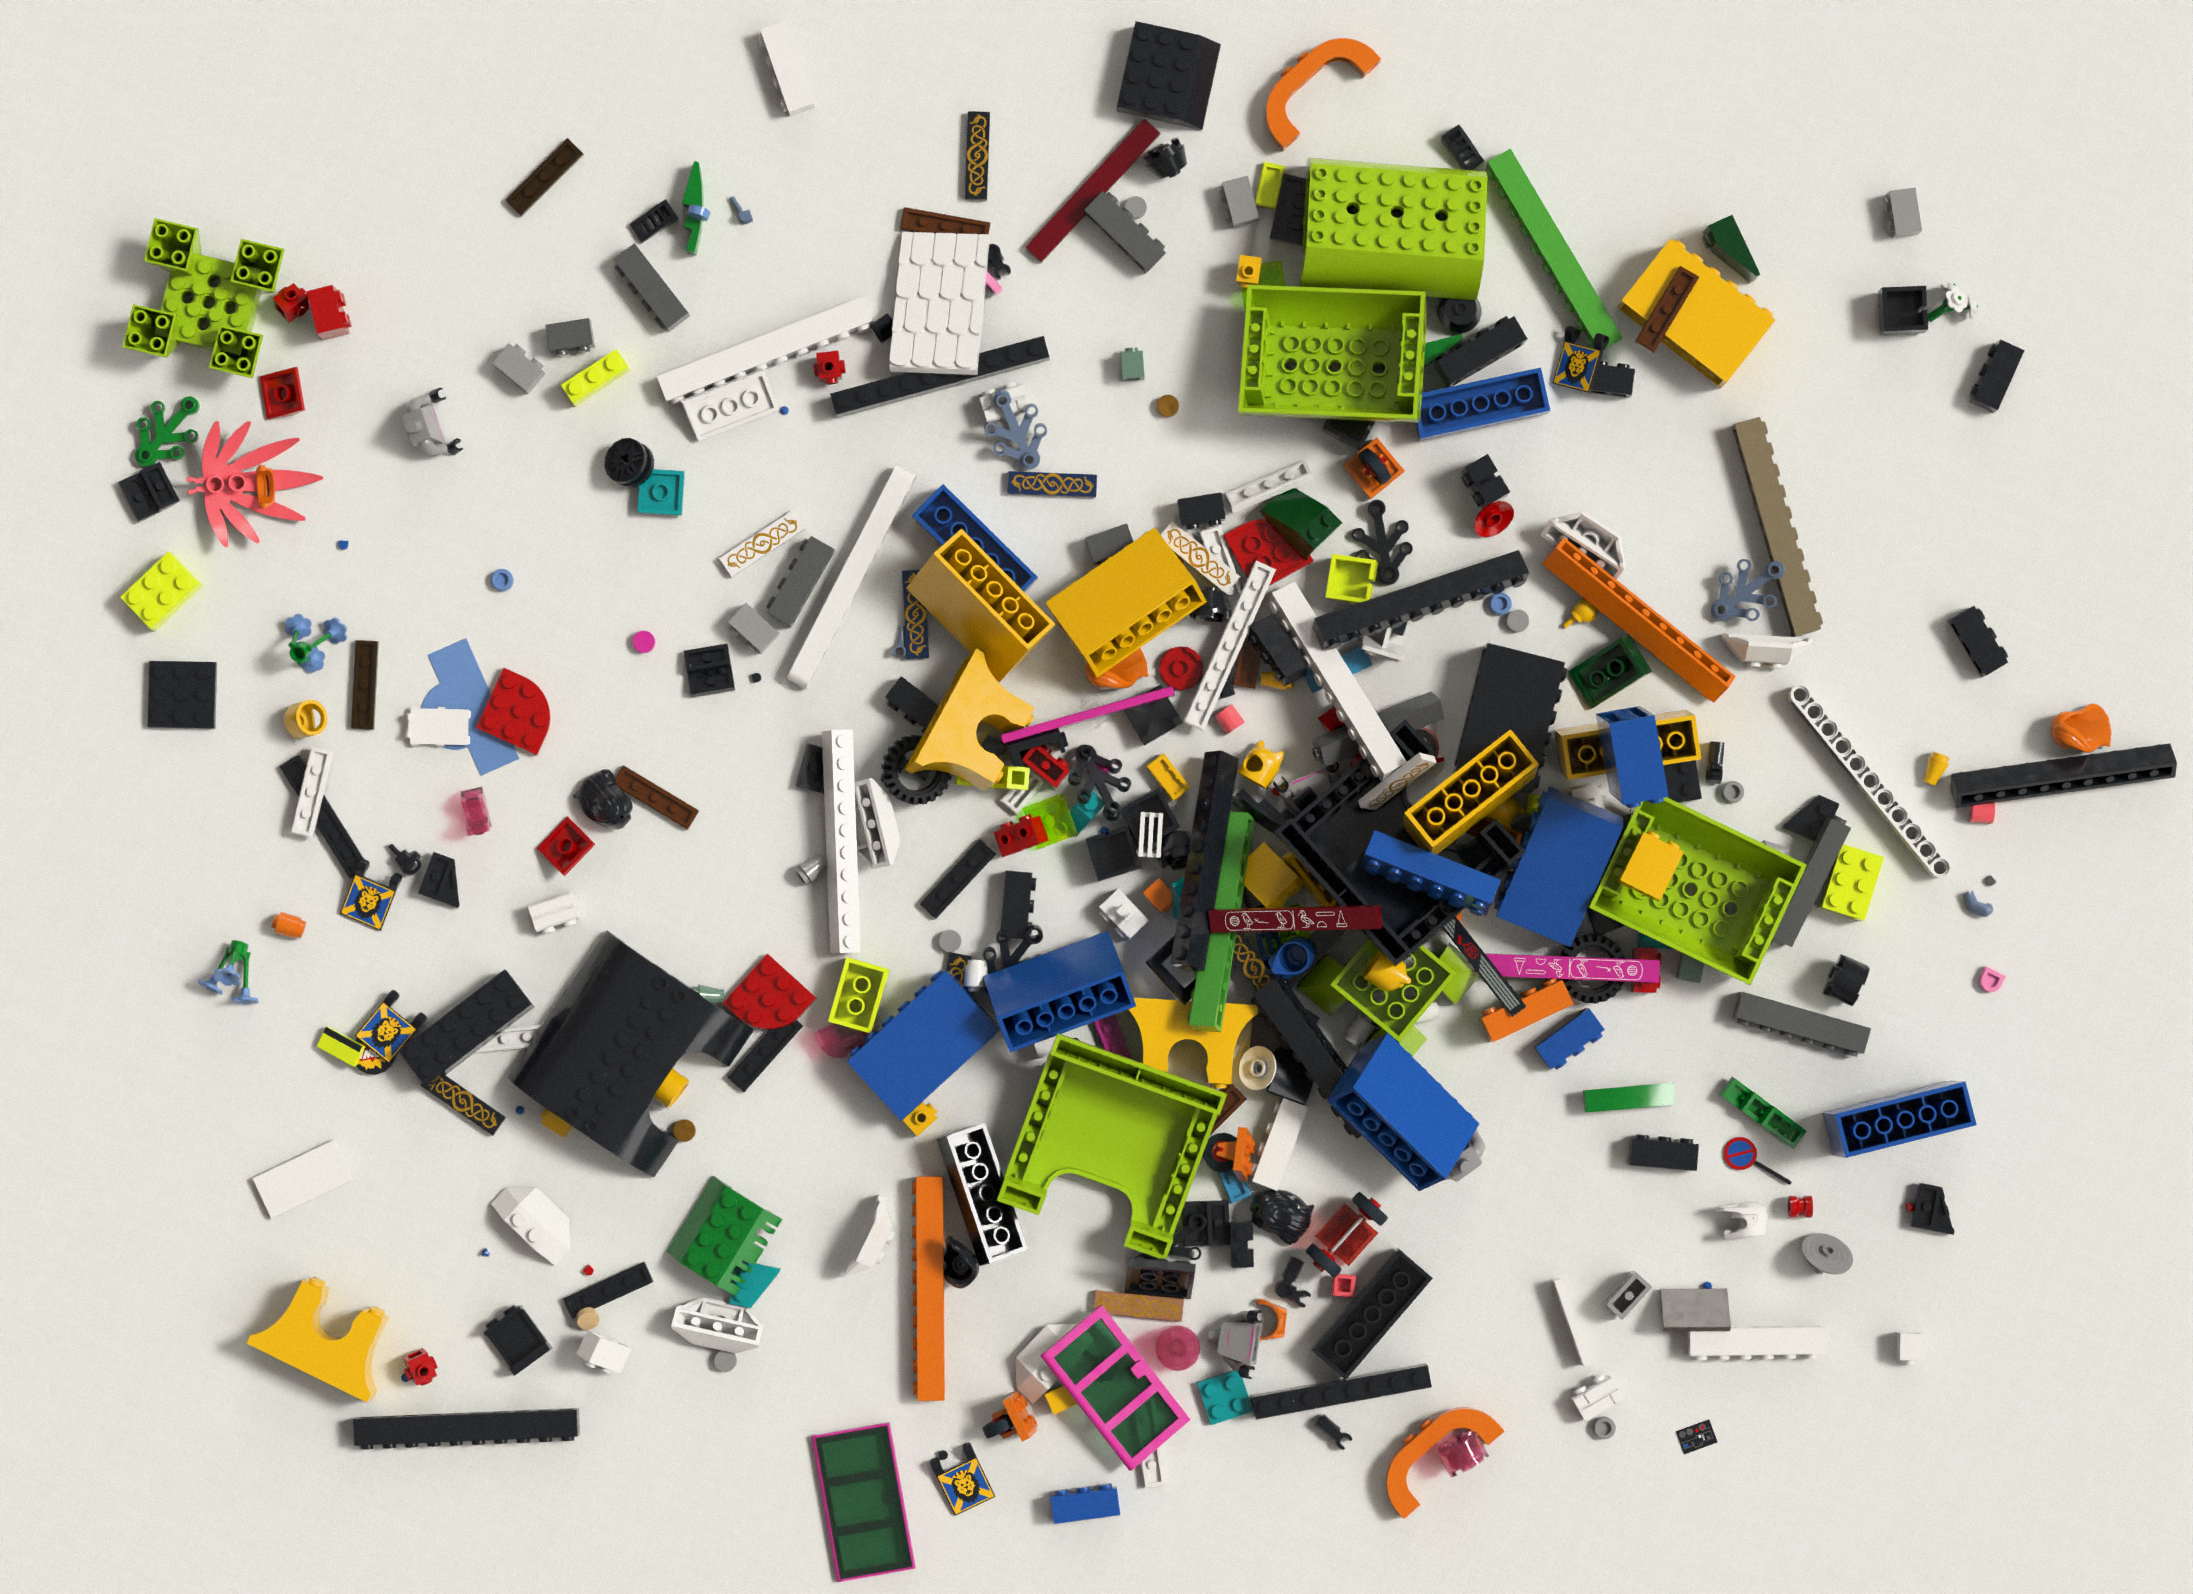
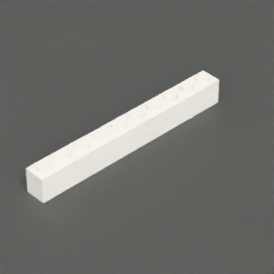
M862 296L657 376L667 403L676 405L682 403L681 400L685 399L684 397L692 394L696 395L710 387H716L733 378L737 379L747 375L746 373L751 371H757L762 368L766 370L767 365L774 362L776 365L788 361L787 357L796 354V357L803 356L809 353L808 349L817 347V349L826 347L829 345L828 341L836 338L838 341L850 337L849 333L858 331V333L870 329L873 321Z
M1293 582L1273 592L1269 602L1272 612L1278 614L1281 619V626L1285 632H1289L1293 644L1301 651L1304 660L1308 664V668L1312 669L1318 686L1322 685L1325 690L1327 701L1335 706L1338 719L1348 727V734L1359 745L1361 756L1369 761L1372 774L1382 782L1407 761L1336 648L1322 650L1312 627L1314 618L1317 616L1297 584Z
M852 730L822 731L830 953L861 952Z

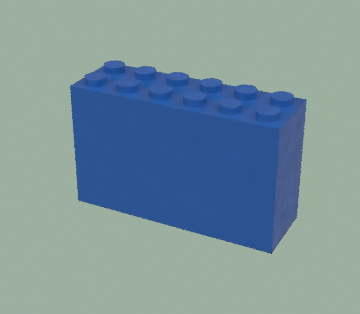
M1641 706L1597 713L1596 719L1609 793L1622 805L1627 806V808L1641 806L1643 801H1648L1650 804L1663 802V798L1669 797L1655 715Z
M1549 786L1547 792L1542 791L1537 807L1539 809L1538 812L1534 811L1531 816L1528 828L1530 831H1525L1521 839V846L1526 852L1512 865V872L1508 870L1503 881L1504 891L1499 890L1494 908L1497 909L1496 917L1571 947L1623 829V816Z
M1109 930L983 976L1009 1052L1056 1036L1057 1033L1062 1034L1136 1007Z
M942 970L938 971L930 979L933 982L930 986H922L914 993L916 998L912 1002L908 1000L897 1009L900 1013L896 1017L891 1015L881 1024L883 1027L881 1031H873L864 1039L867 1043L863 1047L859 1045L848 1054L850 1059L847 1063L900 1121L908 1116L1001 1030L995 1020L949 970L945 972Z
M1389 1033L1360 1047L1327 1099L1418 1191L1439 1183L1448 1177L1480 1124Z
M1950 1080L1822 1112L1833 1156L1843 1158L1977 1125L1966 1081Z

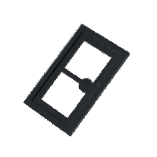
M1174 935L1145 963L1185 1005L1191 1000V992L1195 988L1196 980L1194 979L1184 988L1162 965L1172 955Z

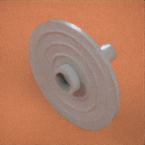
M1815 1233L1807 1236L1802 1242V1254L1805 1260L1815 1268L1817 1274H1823L1824 1272L1837 1275L1845 1273L1851 1268L1853 1263L1852 1253L1847 1245L1838 1238L1828 1234Z

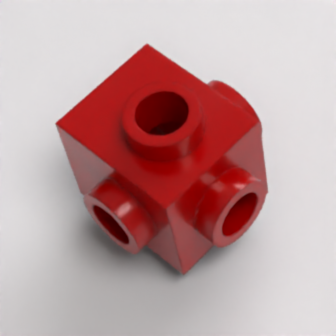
M294 283L282 288L273 297L275 309L288 323L297 317L303 316L310 309L307 292L303 288L299 289Z
M838 350L816 353L817 363L813 364L815 377H819L820 382H825V385L837 384L838 380H842V374L846 373L844 360H840ZM829 366L833 367V369L830 371L826 370Z
M421 1348L402 1357L407 1367L403 1370L408 1381L412 1380L416 1385L420 1384L423 1386L432 1382V1378L437 1376L435 1369L438 1368L433 1356L429 1357L425 1349Z

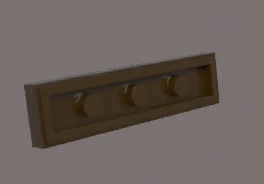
M567 138L506 199V202L523 216L584 155L583 152Z
M356 640L352 729L374 730L379 641Z

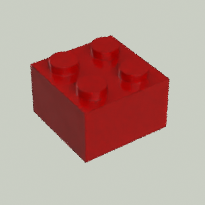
M333 285L307 291L317 334L323 340L350 334L349 327H352L349 314H346L343 306H346V300L340 289L337 290Z

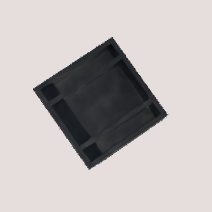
M1135 21L1116 112L1202 130L1221 44L1198 34Z

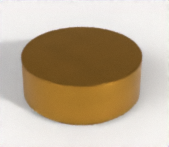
M1164 395L1158 400L1157 410L1161 416L1169 418L1178 412L1179 402L1174 396Z
M680 1120L675 1124L673 1133L679 1141L687 1142L694 1138L696 1127L690 1120Z

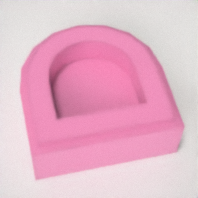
M987 272L986 286L994 295H998L1003 289Z
M1984 966L1978 980L1979 986L1986 992H1995L2001 987L2006 976Z

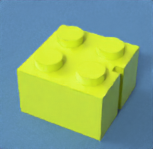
M1332 554L1325 598L1331 601L1358 604L1373 599L1374 586L1370 583L1375 582L1378 562L1373 559Z

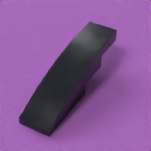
M1243 788L1236 794L1232 802L1242 812L1249 813L1255 819V822L1272 833L1290 818H1295L1287 808L1280 813L1265 798L1259 803L1256 802Z

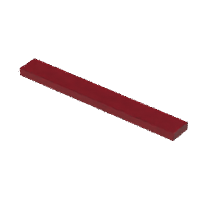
M1144 118L1030 241L1025 249L1042 263L1086 216L1083 211L1102 191L1107 193L1161 133Z

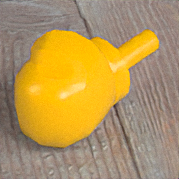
M1582 598L1570 611L1573 616L1562 625L1567 628L1576 620L1579 623L1583 622V620L1587 623L1592 622L1597 617L1598 609Z

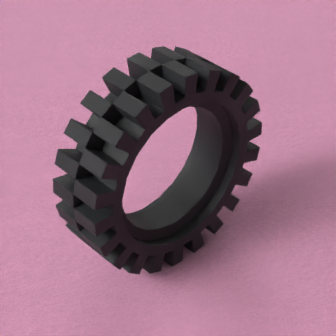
M921 735L902 737V740L895 741V745L887 749L889 752L887 755H884L883 759L885 761L884 764H881V769H883L881 775L882 779L885 780V787L897 799L913 805H923L929 801H935L937 796L940 797L944 794L942 791L948 788V780L951 781L952 778L950 773L936 770L931 784L921 790H910L901 783L898 777L899 761L907 752L916 749L922 738Z
M1585 934L1578 938L1576 937L1571 947L1566 946L1560 954L1561 956L1576 957L1578 953L1585 949L1597 948L1606 952L1610 958L1626 959L1623 951L1614 941L1597 934ZM1559 979L1563 980L1568 993L1572 997L1584 1003L1594 1004L1602 1001L1605 1002L1611 997L1613 998L1622 989L1623 983H1625V981H1608L1601 988L1587 989L1580 986L1575 979Z

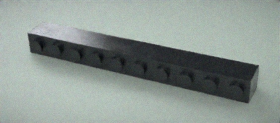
M1041 336L979 353L977 375L904 373L830 393L836 417L840 418L1050 361L1045 338Z
M1517 550L1316 617L1312 627L1322 650L1327 648L1335 649L1342 643L1348 641L1356 642L1369 634L1371 636L1377 635L1386 628H1398L1404 622L1410 620L1415 622L1422 619L1425 615H1436L1446 608H1457L1462 606L1464 602L1470 600L1478 601L1484 598L1485 595L1491 593L1494 595L1499 594L1512 586L1514 588L1520 587L1527 581L1529 571L1520 551Z
M2170 743L1953 773L1951 774L1950 790L1956 808L2175 778L2177 761Z
M1222 750L1205 752L1172 950L1170 965L1187 972L1205 971L1211 934L1208 911L1215 909L1239 758Z
M579 1408L369 1416L353 1419L354 1446H360L362 1450L374 1449V1445H383V1449L396 1448V1444H405V1448L418 1447V1443H427V1447L441 1446V1442H449L450 1446L463 1445V1441H472V1445H483L485 1440H494V1444H506L508 1439H516L517 1443H529L530 1439L539 1438V1442H551L552 1438L561 1437V1441H574V1437L580 1435Z

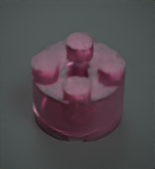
M1181 1324L1170 1325L1163 1329L1157 1337L1155 1343L1156 1355L1166 1368L1175 1371L1185 1370L1196 1363L1200 1354V1342L1195 1332L1189 1327ZM1175 1342L1184 1345L1180 1353L1171 1350V1347L1175 1346Z
M1472 1430L1462 1431L1455 1436L1457 1440L1446 1441L1437 1447V1455L1450 1477L1457 1476L1456 1471L1460 1469L1462 1472L1473 1468L1484 1461L1483 1457L1489 1456L1476 1432Z

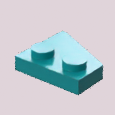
M743 1260V1263L753 1269L749 1273L737 1266L735 1274L743 1277L745 1282L742 1285L734 1281L741 1288L736 1296L731 1294L729 1304L751 1308L779 1274L781 1268L758 1263L752 1265Z

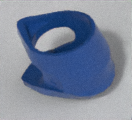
M1305 937L1290 938L1279 946L1269 958L1268 963L1272 973L1282 975L1284 979L1303 973L1313 965L1316 958V949L1314 944Z

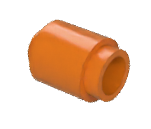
M281 912L280 915H275L272 928H275L274 933L293 939L296 937L302 938L306 921L301 920L302 918Z

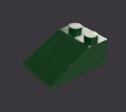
M1733 214L1707 226L1703 231L1704 236H1702L1705 247L1707 249L1710 248L1714 255L1749 283L1754 282L1761 274Z
M1296 488L1276 495L1259 511L1305 559L1342 524L1328 507Z
M1629 634L1619 638L1568 671L1591 709L1652 672Z

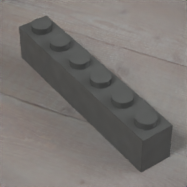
M1739 992L1733 1018L1738 1019L1737 1023L1746 1026H1750L1751 1023L1758 1024L1760 1030L1772 1032V1029L1781 1031V1036L1792 1039L1794 1035L1802 1037V1042L1813 1045L1815 1041L1824 1043L1823 1048L1836 1051V1047L1845 1049L1844 1054L1857 1057L1858 1053H1865L1871 1031L1869 1027L1745 992Z

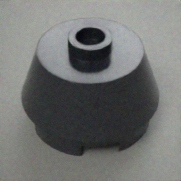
M1178 138L1171 139L1172 144L1170 145L1167 143L1156 146L1147 152L1149 156L1143 157L1146 162L1145 166L1159 179L1168 176L1172 178L1181 172L1180 170L1187 165L1185 147Z
M1442 298L1439 302L1438 318L1441 324L1451 332H1468L1476 327L1480 321L1482 310L1478 299Z
M1205 587L1204 590H1201L1207 602L1191 612L1189 618L1195 620L1196 616H1200V619H1204L1206 622H1222V619L1229 621V613L1232 611L1227 593L1218 591V588Z
M1173 831L1162 837L1161 858H1158V860L1161 862L1163 869L1167 866H1171L1172 870L1186 868L1191 840L1190 832Z

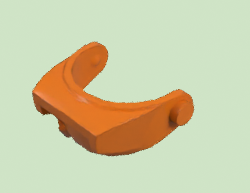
M258 465V468H256L259 508L265 509L275 502L273 469L266 468L265 465ZM266 476H268L269 480V496H267L268 486Z
M1258 1298L1256 1300L1257 1304L1268 1305L1277 1315V1324L1274 1331L1267 1336L1260 1337V1341L1284 1337L1287 1309L1272 1304L1265 1299Z

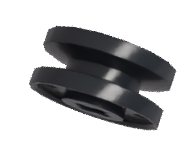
M622 438L608 449L604 467L606 474L613 481L628 488L638 487L651 476L654 469V457L652 451L646 445L632 438Z

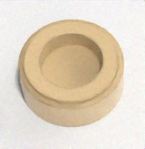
M591 1307L581 1309L576 1315L577 1324L583 1330L595 1328L599 1324L598 1312Z

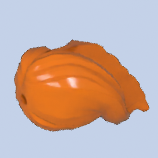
M1141 648L1099 677H1096L1087 663L1085 665L1087 680L1093 687L1101 690L1129 688L1140 677L1149 676L1147 661Z
M2088 704L2078 711L2061 712L2052 720L2051 737L2059 747L2075 749L2085 753H2091L2104 745L2110 747L2112 732L2109 717L2104 709L2097 704Z

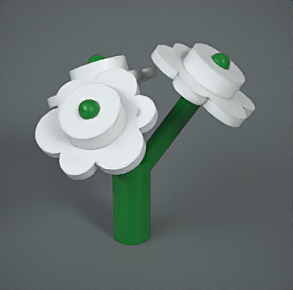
M1948 283L1947 286L1941 284V288L1947 291L1942 305L1928 314V320L1932 322L1946 312L1955 311L1960 313L1962 310H1968L1970 319H1973V313H1977L1978 308L1976 300H1972L1971 295H1968L1967 305L1965 302L1966 295L1959 291L1960 288L1955 283Z

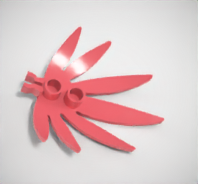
M218 421L213 423L203 447V477L197 479L186 477L187 482L204 483V486H197L192 490L188 489L187 494H194L197 491L204 492L205 509L209 523L224 547H228V534L220 509L238 531L255 543L260 542L249 522L230 504L231 500L248 509L272 517L305 521L306 518L301 514L276 502L268 506V508H259L257 496L243 494V491L258 492L256 471L241 472V470L259 465L283 453L299 442L300 438H290L267 444L227 465V462L236 453L246 437L251 422H245L229 437L217 458L216 455L220 443V425ZM273 470L275 491L300 487L323 480V476L312 473ZM266 476L267 486H268V491H269V480H268V476Z

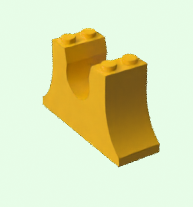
M976 648L964 658L904 770L911 774L922 770L943 771L967 781L982 791L988 787L992 788L995 783L1000 781L1004 774L1001 771L1004 763L995 754L987 752L980 746L976 737L978 724L988 723L1005 733L1025 728V726L1028 727L1032 722L1034 707L1017 698L998 683L986 664L984 653Z
M1134 998L1136 1007L1130 1008L1128 1011L1136 1020L1140 1030L1143 1064L1167 1072L1169 1067L1168 1054L1171 1047L1180 1040L1192 1039L1200 1043L1206 1052L1207 1062L1205 1071L1207 1082L1212 1083L1213 1088H1226V1084H1231L1234 1048L1244 1026L1251 1018L1258 1014L1257 1005L1226 1003L1222 1030L1219 1033L1195 1031L1189 1025L1188 1012L1192 1008V1001H1188L1184 1005L1180 1000Z
M315 1276L302 1280L290 1306L283 1316L267 1330L250 1335L247 1344L365 1402L373 1400L377 1389L372 1377V1358L376 1343L389 1318L384 1315L386 1311L376 1306L366 1308L354 1319L352 1327L345 1337H333L323 1330L319 1319L320 1311L327 1302L329 1287L325 1286L326 1282Z

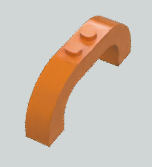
M1348 38L1332 39L1318 45L1309 54L1304 52L1297 59L1298 64L1293 68L1289 66L1281 73L1282 78L1276 83L1268 98L1266 125L1273 141L1282 151L1300 136V132L1286 115L1285 107L1289 98L1324 66L1331 62L1343 61L1349 63L1364 78L1380 64L1381 58L1375 51L1357 40Z
M1452 1408L1442 1412L1433 1420L1428 1418L1419 1426L1421 1430L1417 1434L1413 1435L1411 1433L1402 1441L1404 1445L1393 1455L1387 1468L1386 1490L1392 1505L1403 1519L1421 1505L1411 1494L1407 1486V1473L1412 1464L1446 1434L1457 1428H1467L1475 1431L1487 1445H1490L1504 1432V1429L1491 1416L1475 1408Z

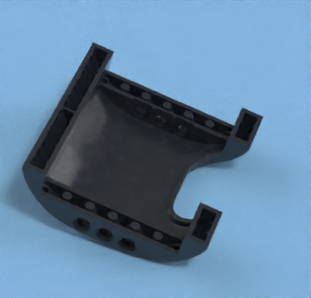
M1406 719L1389 733L1406 761H1409L1418 753L1432 756L1435 753ZM1363 758L1295 818L1287 820L1274 834L1339 906L1380 905L1382 928L1361 930L1392 965L1396 967L1421 948L1465 908L1462 906L1461 908L1454 907L1448 903L1449 901L1442 898L1439 900L1433 899L1424 891H1413L1407 888L1404 883L1390 882L1385 878L1386 876L1378 873L1377 875L1370 874L1364 870L1365 868L1361 867L1374 830L1419 847L1402 826L1404 812L1412 807L1407 799V786L1375 811L1360 807L1358 800L1381 783L1380 779L1372 774L1367 758ZM1495 819L1474 840L1460 846L1449 845L1437 855L1499 879L1526 851L1501 823Z
M607 930L507 1078L536 1102L632 1166L655 1177L679 1142L676 1137L663 1128L659 1129L649 1115V1106L652 1098L677 1061L684 1054L692 1051H701L730 1066L754 1029L712 1003Z

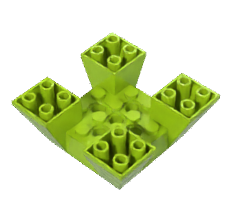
M154 218L144 262L169 271L170 274L161 310L133 304L122 347L167 358L181 343L213 351L209 365L210 369L253 379L263 335L253 333L252 329L261 295L274 293L285 249L241 239L235 263L202 255L198 228ZM220 278V284L217 287H212V280ZM188 294H193V301L185 304V297ZM215 299L214 307L207 309V301ZM232 304H236V311L232 314H228V307ZM209 320V328L201 330L202 322Z
M1367 938L1344 967L1324 954L1298 985L1297 989L1329 1016H1332L1348 1000L1379 1026L1366 1043L1389 1033L1412 1057L1427 1040L1414 1024L1436 997L1441 993L1456 1005L1480 976L1462 952L1450 942L1438 957L1424 946L1419 948L1410 956L1413 961L1412 966L1408 969L1406 968L1407 976L1411 979V983L1404 984L1402 988L1399 987L1389 992L1381 990L1363 978L1368 964L1379 950L1369 938ZM1407 987H1412L1416 992L1412 1000H1408L1404 996V990ZM1376 990H1381L1384 993V999L1380 1003H1376L1372 998L1373 992Z

